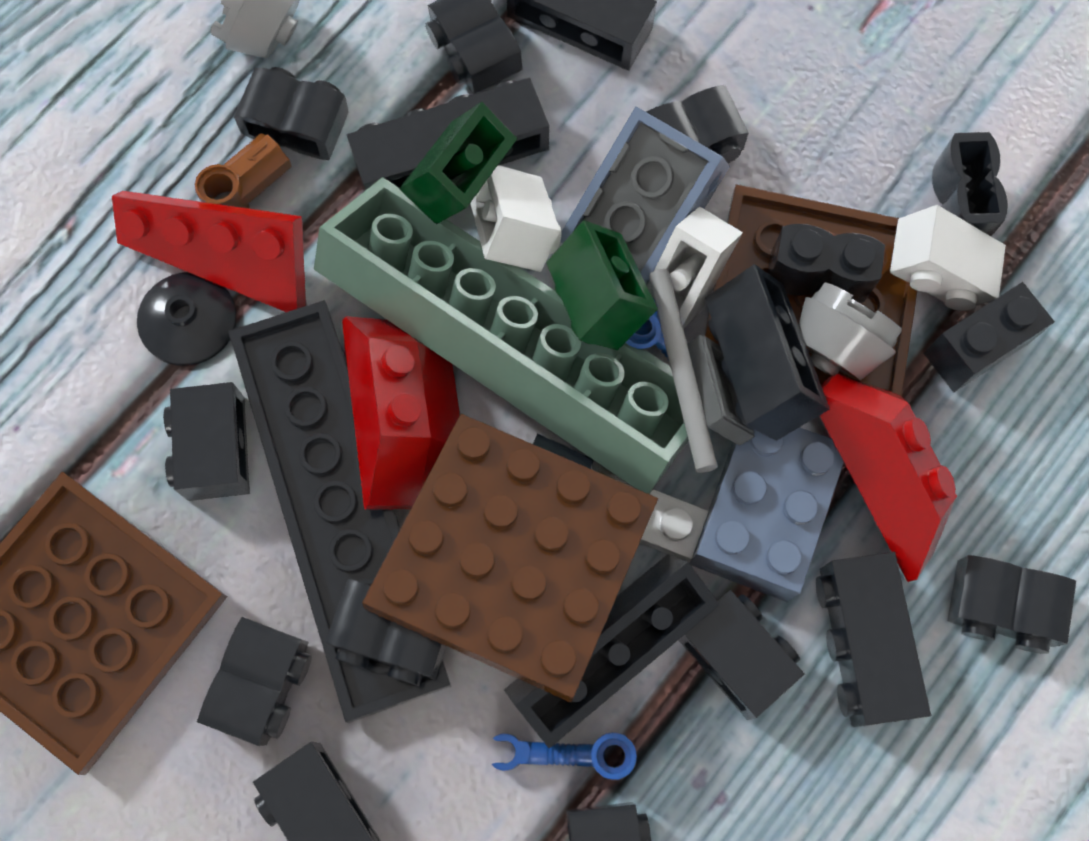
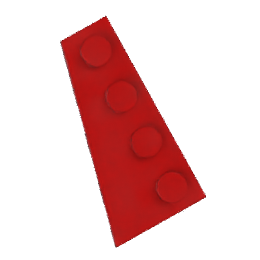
M121 191L112 195L118 244L284 312L306 306L302 216L129 191Z

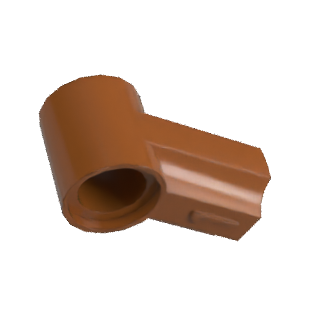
M261 133L224 165H210L203 169L196 177L195 191L201 202L249 209V203L287 172L292 165L290 159L285 155L280 146L268 134L264 135ZM231 192L223 199H215L221 193Z

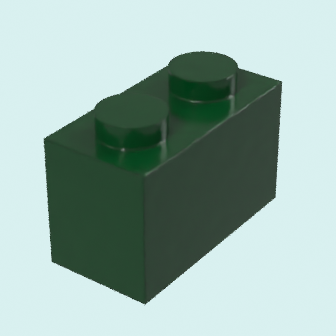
M480 102L448 125L400 187V190L435 224H438L469 206L515 143L517 137L483 102Z
M583 220L546 262L555 283V291L562 299L571 320V328L580 341L590 345L595 344L619 350L658 310L629 248L619 232Z

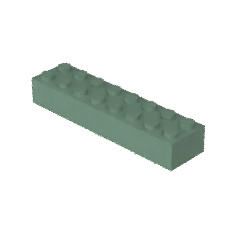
M382 177L319 227L314 270L634 488L650 494L689 440L673 374L669 365L645 349L633 348L627 343L619 350H614L580 341L571 328L569 315L562 299L555 290L520 267L485 259L479 240L447 219L435 224L400 188Z

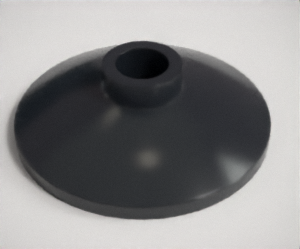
M189 272L177 273L156 283L144 296L137 313L138 334L149 352L163 362L178 366L200 364L216 356L230 341L228 331L236 327V306L231 294L225 287ZM184 306H189V312L186 316L182 318L174 317L177 310Z

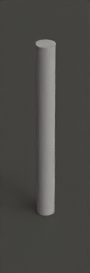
M659 269L649 274V280L655 304L658 308L657 312L696 472H709L718 466L705 420L670 273L667 269Z

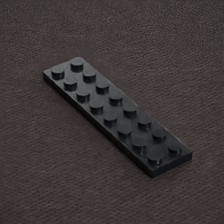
M323 300L228 331L345 722L351 723L451 687L443 658L436 679L433 680L422 676L420 685L416 686L387 676L390 666L384 663L370 660L367 669H363L336 660L335 657L338 649L325 643L347 580L352 579L372 585L400 531L394 509H364L348 368L326 301Z

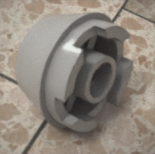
M222 0L220 4L224 6L223 14L226 17L223 25L217 21L212 24L211 35L226 43L225 47L227 50L267 59L279 43L285 46L294 33L298 21L293 16L297 10L299 0Z
M824 283L819 292H815L812 298H805L799 321L800 331L808 352L812 354L811 360L816 368L830 376H834L840 371L860 381L896 354L893 347L897 343L896 339L902 329L880 311L874 313L866 306L851 299L852 294L829 283Z

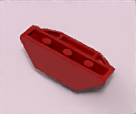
M345 316L342 320L364 509H411L460 416L453 364L387 319Z
M841 374L830 376L821 384L830 410L821 414L820 418L891 552H895L897 563L907 582L917 580L935 552L957 498L953 476L948 468L941 465L931 447V437L926 424L920 418H916L909 403L899 394Z

